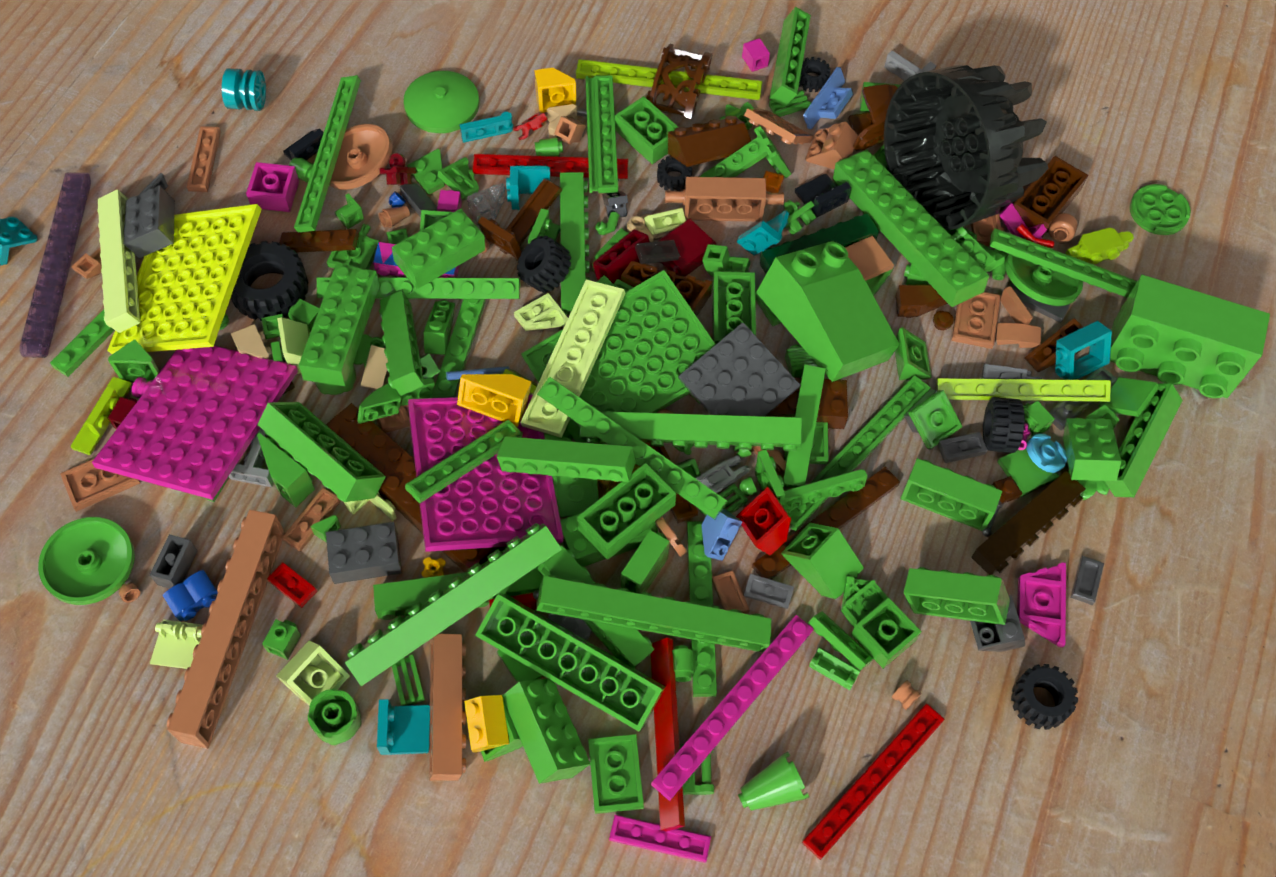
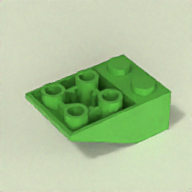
M259 432L257 437L270 475L280 495L297 508L315 490L312 484L313 479L307 473V468L301 463L292 459L293 456L287 450L279 449L277 443L271 437H265Z

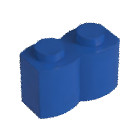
M201 570L189 576L184 582L173 586L162 596L175 617L181 622L194 618L200 609L210 607L212 601L216 600L218 590L207 573Z

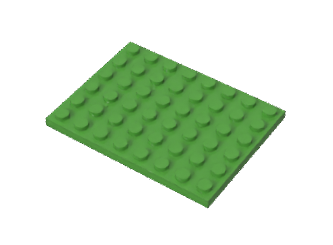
M665 270L625 292L626 294L580 395L581 399L598 411L657 413L659 410L668 407L691 393L678 379V376L716 345ZM563 329L521 353L538 383ZM570 418L567 429L574 441L586 443V440L580 437L581 425ZM599 441V444H606L604 441Z

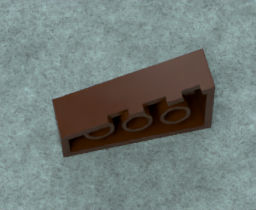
M631 261L622 273L621 281L636 287L661 271L657 270V267ZM668 270L666 272L697 317L711 296L713 281L705 280L704 282L696 280V277L690 275L684 277Z

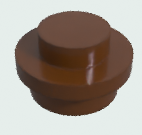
M938 311L934 314L933 323L938 330L944 331L953 325L954 318L949 312Z

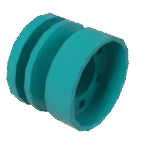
M226 68L222 77V98L227 109L239 110L245 107L246 110L262 111L266 99V82L263 72L261 70H246L244 73L242 69Z

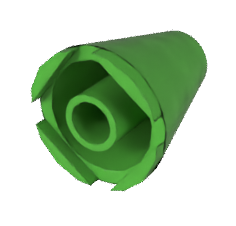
M789 752L783 753L740 788L742 793L738 794L744 808L749 806L750 810L753 811L809 798L807 792L803 794L801 791L805 786L793 761L787 762L786 758L790 757Z

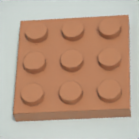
M747 108L744 116L749 118L751 124L765 127L764 131L774 136L775 134L781 136V140L789 145L791 143L796 145L798 143L802 145L804 143H811L814 137L768 110Z

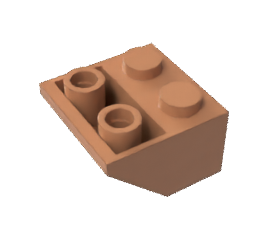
M846 121L825 129H819L814 134L805 160L813 164L835 169L836 162L852 156L854 151L853 145L858 135Z

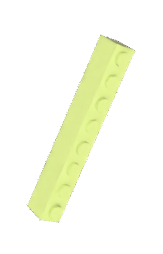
M117 189L98 199L97 212L99 215L98 227L100 231L104 321L107 326L120 333L139 324L140 314L135 254L123 244L125 209L128 198Z

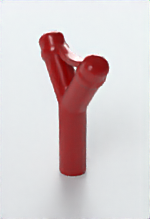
M1022 223L1016 227V230L1026 240L1047 248L1054 247V241L1035 238Z

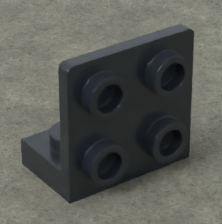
M823 174L795 188V194L805 205L812 201L814 207L811 210L816 218L847 203L851 191V186L847 182L836 186L827 174Z

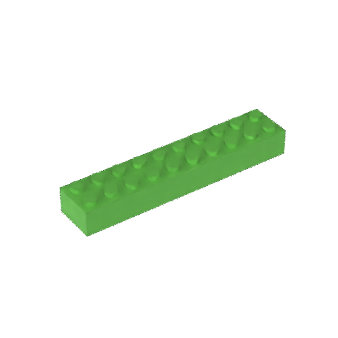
M868 150L836 162L833 181L839 186L846 182L851 186L849 198L864 214L868 213L875 226L915 266L926 281L951 307L985 291L990 275Z
M535 523L525 530L527 532L522 538L516 536L507 542L508 547L501 552L497 549L487 556L488 561L482 565L478 562L467 570L469 574L463 578L457 576L448 582V588L444 591L436 590L428 596L429 601L423 605L419 602L408 610L407 616L404 618L398 616L390 621L385 631L382 632L379 629L369 636L367 643L364 645L358 643L349 649L345 664L360 686L366 684L561 551V547L547 526L543 523L541 525Z

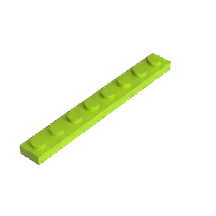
M937 378V392L944 390L949 400H990L992 397L1020 399L1021 401L1110 402L1111 380Z

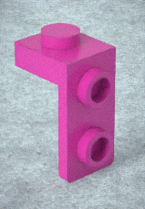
M1012 203L1007 205L1000 213V217L1010 233L1025 239L1016 230V227L1021 223L1035 238L1042 239L1041 236L1047 230L1043 224L1028 228Z

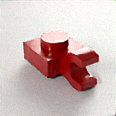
M536 113L523 121L521 125L515 126L513 130L518 131L521 129L522 135L518 139L524 140L528 137L529 130L535 131L543 126L542 123L547 120V117L544 113Z

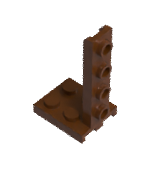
M546 178L543 179L505 230L499 227L500 225L491 218L488 220L482 216L477 223L489 244L496 245L500 248V251L506 255H512L518 261L522 253L520 246L532 231L541 208L548 210L561 193L562 188Z

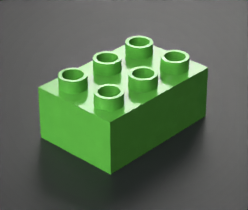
M1141 274L1114 319L1111 329L1110 362L1116 363L1118 368L1127 372L1142 371L1157 376L1162 383L1183 384L1198 389L1202 395L1209 398H1228L1263 354L1270 313Z

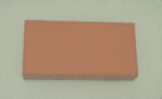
M1011 286L1005 288L1000 298L1001 303L1015 323L1029 325L1033 318L1013 288Z
M731 570L713 576L712 583L723 609L728 611L736 609L744 614L749 613L750 609L734 571Z

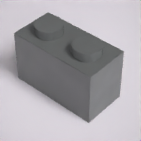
M169 534L150 573L151 578L158 586L170 589L184 581L198 551L191 540Z

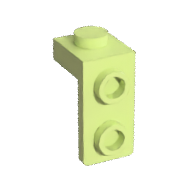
M379 492L374 499L344 502L347 510L353 515L370 500L392 521L397 518L394 511L396 509L389 500L386 499L384 501L381 499Z

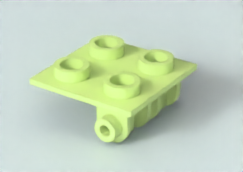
M164 619L161 623H157L155 631L159 632L150 664L183 669L191 667L194 659L193 651L195 646L200 643L203 625Z

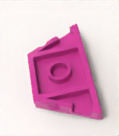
M1063 562L1052 568H1043L1035 573L1030 572L1020 575L1018 578L1017 614L1020 623L1062 648L1065 646L1066 563Z

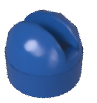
M396 191L389 197V204L392 205V208L401 207L406 203L405 199Z

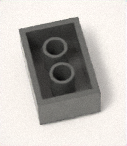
M161 186L149 189L126 200L123 244L138 258L174 244L175 200Z
M394 522L326 532L329 574L334 584L402 573L398 532Z

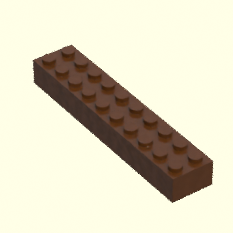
M349 404L326 425L386 476L378 492L385 500H389L396 510L423 534L420 503L405 489L406 483L416 478L414 458L374 422L368 421L359 424L357 421L359 409L354 404ZM505 547L444 550L442 552L461 570L468 572L467 570L478 562L482 565L488 561L487 556L497 549L501 552Z

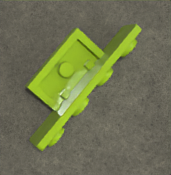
M112 377L71 444L73 450L87 455L92 454L110 424L108 416L119 398L127 396L132 387L131 382Z

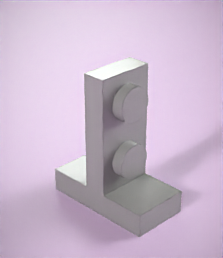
M891 51L887 55L884 68L905 81L915 74L935 70L936 65L930 61L921 70L894 51Z
M260 428L258 433L260 432L263 436L267 437L264 430ZM256 434L251 442V450L245 456L244 465L236 464L229 478L231 480L272 487L274 481L269 470L262 469L265 457Z

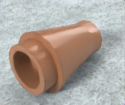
M406 205L383 209L379 213L380 222L385 228H391L410 216Z

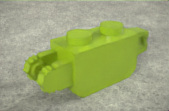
M1109 227L1083 234L1078 244L1069 248L1065 254L1096 265L1107 259H1116L1121 251L1129 247V243L1132 242L1134 237L1130 231L1117 233L1115 229Z

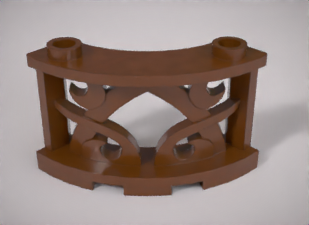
M669 44L667 48H663L652 90L648 91L646 99L659 110L691 119L695 115L701 92L698 86L704 83L709 73L713 53L705 52L704 55L673 48L674 44ZM685 67L686 74L693 80H685L675 88L668 74L675 69ZM687 87L689 88V91L684 92V90L682 89ZM660 93L665 95L663 102L668 100L670 95L672 96L668 106L656 103ZM675 101L685 110L673 107Z

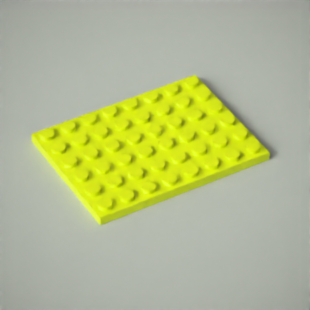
M258 204L174 215V244L144 256L137 274L140 323L120 333L115 330L107 351L114 354L134 339L146 352L213 347L260 216L261 207Z

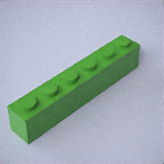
M797 7L791 11L783 22L769 98L784 107L798 93L811 17L810 14Z
M401 290L380 299L381 309H379V314L382 318L380 324L384 331L382 339L386 345L384 353L388 359L386 367L390 374L388 382L392 389H396L400 395H404L424 386L412 306Z
M1172 383L1158 384L1159 389L1140 416L1135 417L1119 448L1121 465L1117 481H1105L1114 497H1135L1183 401Z
M506 436L497 454L501 470L506 472L611 480L615 482H629L636 463L632 446Z
M562 545L560 546L561 551L538 567L543 576L556 575L564 580L571 581L577 579L585 584H596L591 578L589 571L585 567L580 566L575 560L574 554ZM582 619L617 659L633 668H636L654 651L650 639L645 635L642 636L637 629Z

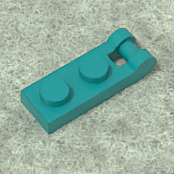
M503 112L501 116L459 124L463 143L513 131L512 114L510 112Z

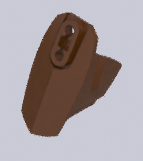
M883 84L863 88L862 93L869 112L850 115L848 118L851 128L858 135L853 145L856 151L865 150L884 141L886 114L890 101L898 89L897 86Z

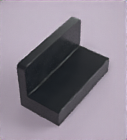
M321 129L315 132L310 131L283 151L284 155L290 160L293 158L308 160L318 152L324 132Z

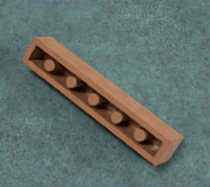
M437 634L431 639L429 781H458L462 773L466 771V758H462V749L466 747V734H462V725L466 723V711H462V702L466 700V688H462V679H465L466 665H462V657H465L466 643L462 642V634Z

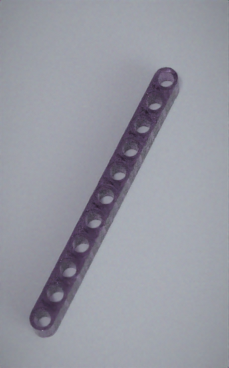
M65 173L20 342L22 357L46 358L48 356L91 186V179L88 173Z

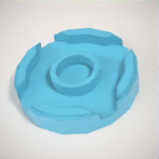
M1034 435L1027 442L1026 447L1031 460L1046 472H1060L1067 462L1064 448L1059 442L1050 440L1051 437L1048 435Z

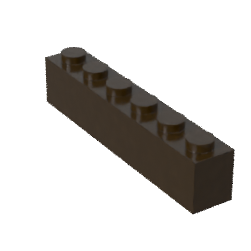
M1065 471L975 550L971 558L989 575H993L997 571L1002 573L1009 566L1008 561L1011 558L1014 560L1019 558L1023 554V548L1026 545L1031 547L1040 538L1038 534L1041 532L1047 533L1054 526L1052 522L1055 519L1059 521L1063 519L1069 512L1067 509L1071 505L1075 508L1084 499L1081 495L1086 488L1077 480H1071L1070 474Z

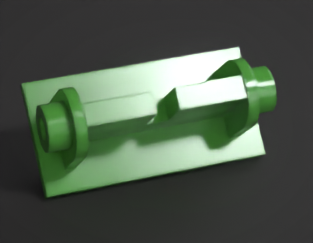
M820 647L809 664V667L848 690H851L860 673V670Z

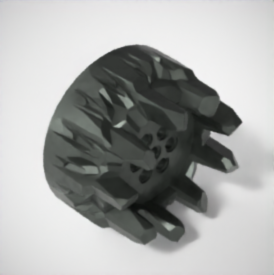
M957 65L921 72L906 79L898 87L890 101L884 125V150L888 170L945 230L957 229L999 214L1001 207L1009 205L1024 196L1023 186L1037 181L1049 169L1047 163L1042 158H1022L1023 142L1039 136L1047 123L1042 118L1019 121V117L1014 113L1013 106L1026 101L1032 95V83L1026 81L1013 84L1003 82L1006 75L1000 66L994 65L972 69L968 65Z

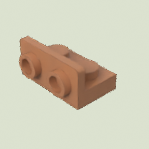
M1002 211L997 215L971 224L972 232L977 234V241L979 243L990 246L991 233L994 228L1004 231V228L1001 227L1002 219L1000 213Z

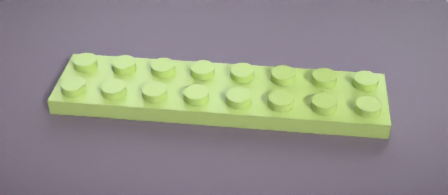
M590 280L585 281L520 422L523 427L562 438L570 417L538 396L537 393L547 379L551 377L580 397L626 294L624 289Z

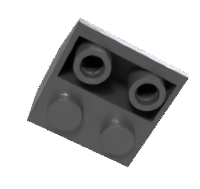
M1012 595L1009 596L1010 603L1005 625L970 621L978 651L1003 652L1025 647V637Z

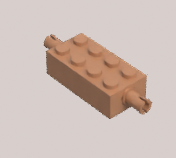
M694 176L686 177L685 189L683 191L665 190V203H683L686 220L762 222L766 205H784V192L766 193L765 178Z

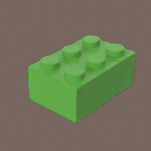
M644 96L615 115V131L652 165L668 154V132L674 131L678 126Z
M1066 418L1063 442L1071 480L1117 481L1121 458L1111 419Z

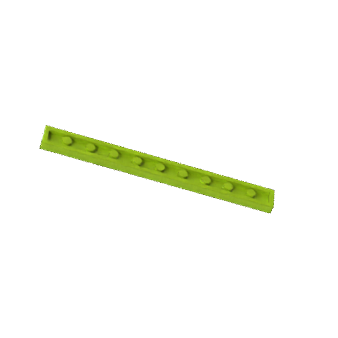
M579 59L576 78L585 79V76L594 78V76L612 75L613 83L652 87L657 68ZM671 71L668 74L675 88L685 80H693L686 72ZM707 75L704 83H701L698 89L703 94L760 100L762 81ZM685 87L682 90L688 92L689 88Z

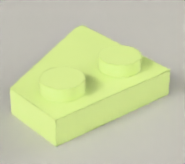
M549 293L514 312V317L525 331L564 327L568 320V317Z

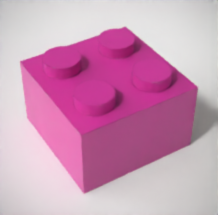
M256 162L246 192L250 205L258 204L261 209L290 212L299 184L295 166Z

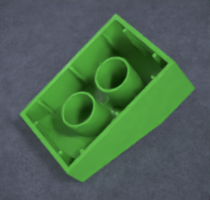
M834 241L775 257L756 292L816 364L821 368H826L825 374L832 382L889 361L900 345L860 270L849 259L848 251L844 246Z

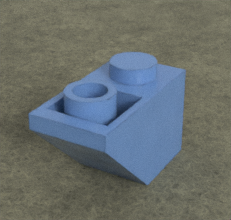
M722 509L715 520L706 515L701 525L705 555L723 561L742 521L725 509Z

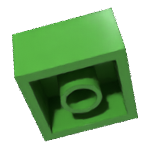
M888 598L856 624L851 635L884 669L916 642L922 631Z

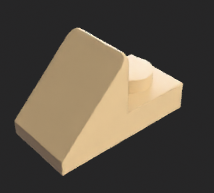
M563 105L547 109L548 121L550 122L548 126L549 138L557 137L559 140L560 137L555 135L554 132L561 116L577 119L576 105Z

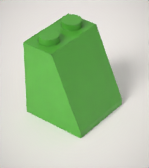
M809 523L781 553L821 596L837 599L843 594L847 576L856 579L858 574L864 569L838 528Z

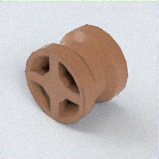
M906 680L892 695V698L899 700L902 703V707L907 710L922 693L919 690H914L911 687V683Z

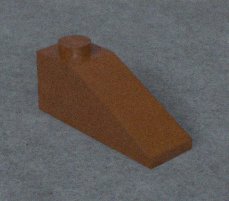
M899 285L895 296L898 317H919L948 304L931 285Z
M1073 318L1024 357L1025 360L1038 373L1055 365L1057 340L1083 328V326Z

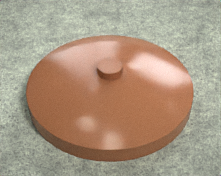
M362 124L346 129L329 184L331 187L341 190L358 188L372 181L380 174V168L387 166L393 150L392 141L385 130L372 124Z

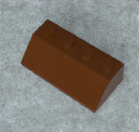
M726 116L725 119H713L708 123H695L691 127H678L674 131H669L668 154L686 167L729 157L751 142V138L743 121L739 120L736 116Z

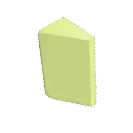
M683 208L648 215L643 218L645 225L652 235L673 231L686 221Z

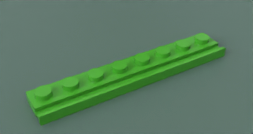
M585 76L589 192L618 193L613 76H594V78Z

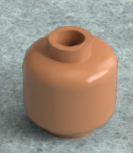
M1059 214L1049 228L1051 238L1060 243L1072 240L1077 230V220L1070 214Z

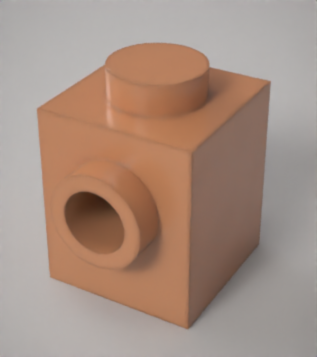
M561 116L554 134L561 137V140L568 144L580 142L586 124L573 117Z

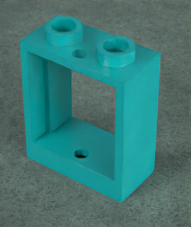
M1096 321L1057 340L1055 373L1064 380H1077L1109 364L1112 331L1099 321ZM1090 346L1088 355L1074 361L1076 352Z

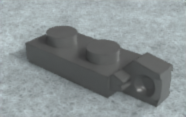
M985 363L981 379H1042L1031 376V371L1027 369Z

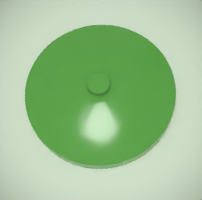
M434 71L418 77L409 85L404 95V108L408 119L416 127L431 133H449L459 130V124L471 122L475 118L479 109V94L473 82L464 75L452 71Z
M1009 253L1005 258V270L1012 283L1024 294L1038 302L1052 306L1069 305L1077 299L1083 289V281L1052 271L1049 268L1036 265L1025 259L1017 258Z
M101 517L77 519L59 528L47 540L39 557V576L44 587L62 602L73 605L96 603L114 594L126 582L134 565V546L125 530L109 519Z

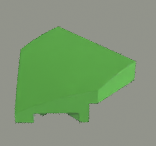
M849 576L846 577L841 612L853 628L888 599L886 594L875 583L876 580L868 581L854 579V577Z

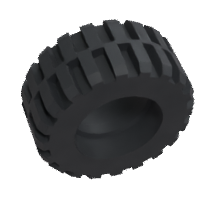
M261 241V244H249L250 247H248L231 295L234 306L241 314L248 315L249 318L254 320L259 318L262 321L261 318L282 314L284 317L288 316L290 308L299 299L305 300V295L308 293L309 282L301 258L289 246L285 244L280 246L279 242L272 241V243H268V241ZM269 273L283 275L282 279L270 288H251L252 283L262 275Z

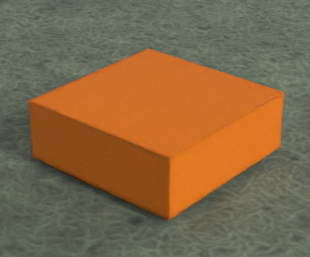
M765 171L763 178H765L766 191L779 193L784 175Z

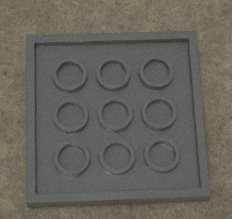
M741 323L678 376V379L710 415L765 417L800 387V384L744 323Z

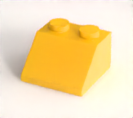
M555 68L534 70L536 98L540 113L547 112L549 107L576 105V81L574 78Z
M502 695L479 696L464 701L473 753L509 744Z

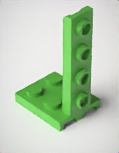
M759 126L754 129L757 138L699 177H736L764 157L767 158L777 174L782 173L787 178L792 173L762 127Z
M767 450L759 451L757 455L755 476L763 492L769 487L784 509H795L801 504L808 502L816 503L822 498L829 496L837 497L847 491H858L865 486L867 479L866 471L860 469L784 491L783 479L775 471L776 464L774 458L769 457Z

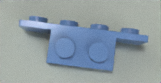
M836 67L803 114L808 129H813L820 118L836 119L852 97L853 92L851 88H841L845 83L841 67Z

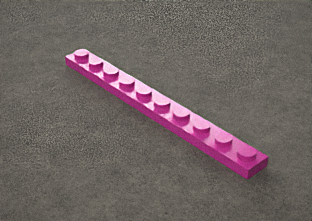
M795 615L652 781L651 785L670 801L814 629Z

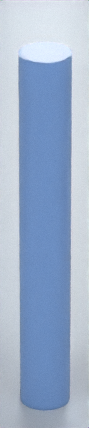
M506 366L446 372L447 380L460 379L462 374H503L506 368H510Z

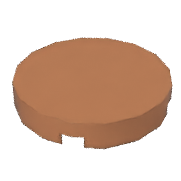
M663 516L656 520V524L670 541L678 555L682 557L686 554L687 550Z

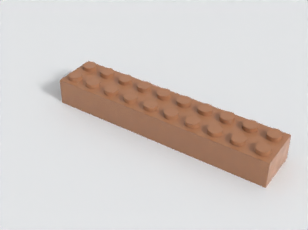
M249 509L247 517H244L242 520V530L240 536L234 541V552L232 557L227 560L225 576L218 584L216 600L212 601L210 605L209 619L203 624L200 643L194 648V659L191 667H188L185 672L183 688L177 693L174 712L169 715L167 720V730L180 743L209 748L266 589L267 578L271 575L283 541L281 538L285 534L275 514Z

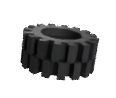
M808 57L805 58V61L803 60L799 81L800 88L803 86V90L809 89V92H812V89L815 92L822 89L829 79L831 72L830 65L826 64L825 60L821 62V58L814 60V57H811V60ZM807 73H816L819 76H810Z
M667 156L666 161L662 159L657 168V182L660 183L659 186L661 188L664 186V190L670 189V191H674V189L680 191L681 188L682 190L685 189L686 177H692V167H686L673 157L670 159ZM671 171L680 172L682 175L674 177L668 175L667 173Z

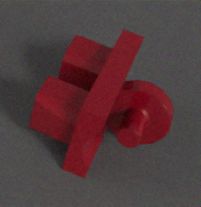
M395 153L391 155L389 160L391 168H380V174L386 175L387 185L401 186L412 184L411 174H416V168L405 167L406 161L402 154Z

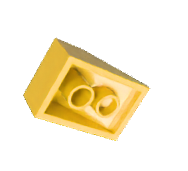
M462 374L457 405L503 422L509 419L518 427L527 408L532 381L512 374Z

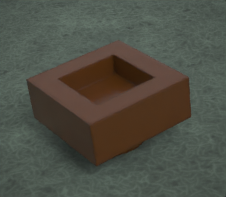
M1011 476L995 481L992 484L1002 491L999 499L1002 504L1018 499L1022 495V492Z

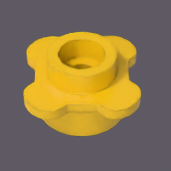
M427 557L423 560L424 570L421 572L423 578L444 575L443 567L446 564L444 559L439 558L435 560Z

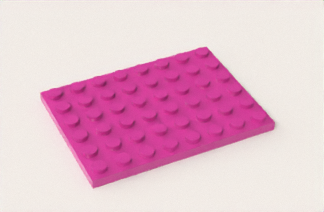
M218 346L176 350L92 463L97 469L213 500L261 427L257 424L267 404L280 400L297 374V366L241 354L238 351Z
M529 395L527 407L533 395ZM458 397L408 399L416 477L494 429L503 421L457 405ZM519 423L517 428L523 433L522 438L545 440L544 432L523 427ZM497 454L420 503L425 552L507 547V542L516 536L519 538L527 534L525 530L535 523L546 525L557 543L563 542V532L552 476L502 471Z

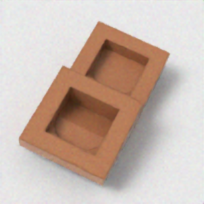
M101 247L91 256L85 253L71 268L86 279L100 274L102 269Z
M997 323V345L1019 344L1020 348L1038 347L1041 345L1042 329L1041 327L1027 324Z
M408 405L400 406L398 414L376 419L379 428L386 433L409 427Z

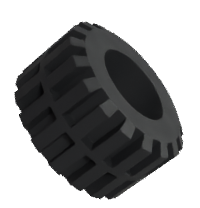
M539 236L537 239H533L530 244H527L524 251H522L521 257L518 259L517 274L522 281L540 292L552 291L565 280V276L569 273L568 269L571 267L570 252L552 238Z
M992 397L989 400L983 420V440L988 451L1015 453L1018 450L1023 438L1025 424L1024 408L1020 399Z
M1038 664L1034 665L1032 669H1027L1012 689L1014 693L1011 696V701L1015 702L1013 705L1014 711H1019L1017 716L1020 719L1024 717L1026 719L1025 724L1029 726L1032 723L1035 724L1034 728L1040 729L1043 726L1045 730H1049L1063 723L1076 709L1075 705L1078 703V697H1075L1078 690L1072 687L1075 683L1073 679L1066 677L1068 673L1065 671L1059 672V667L1057 666L1050 668L1049 664H1043L1042 667ZM1042 687L1048 690L1054 697L1055 707L1042 705L1036 699L1033 688Z

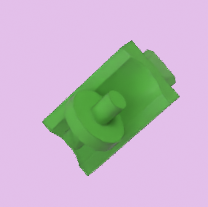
M788 200L784 203V209L789 212L788 223L785 228L792 235H795L803 228L798 221L799 218L802 219L806 226L816 219L814 212L811 210L814 207L812 201L799 210L800 203L798 201L794 203Z

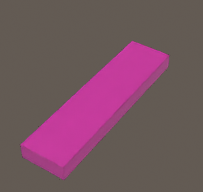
M614 815L609 841L704 863L707 861L711 836L681 829L667 832L662 831L659 824L620 815Z

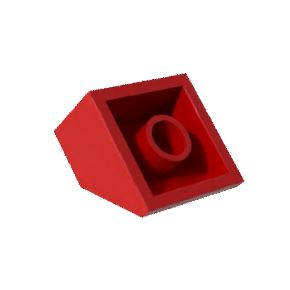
M767 487L736 517L742 521L741 526L755 547L771 556L787 541L791 517L772 490Z

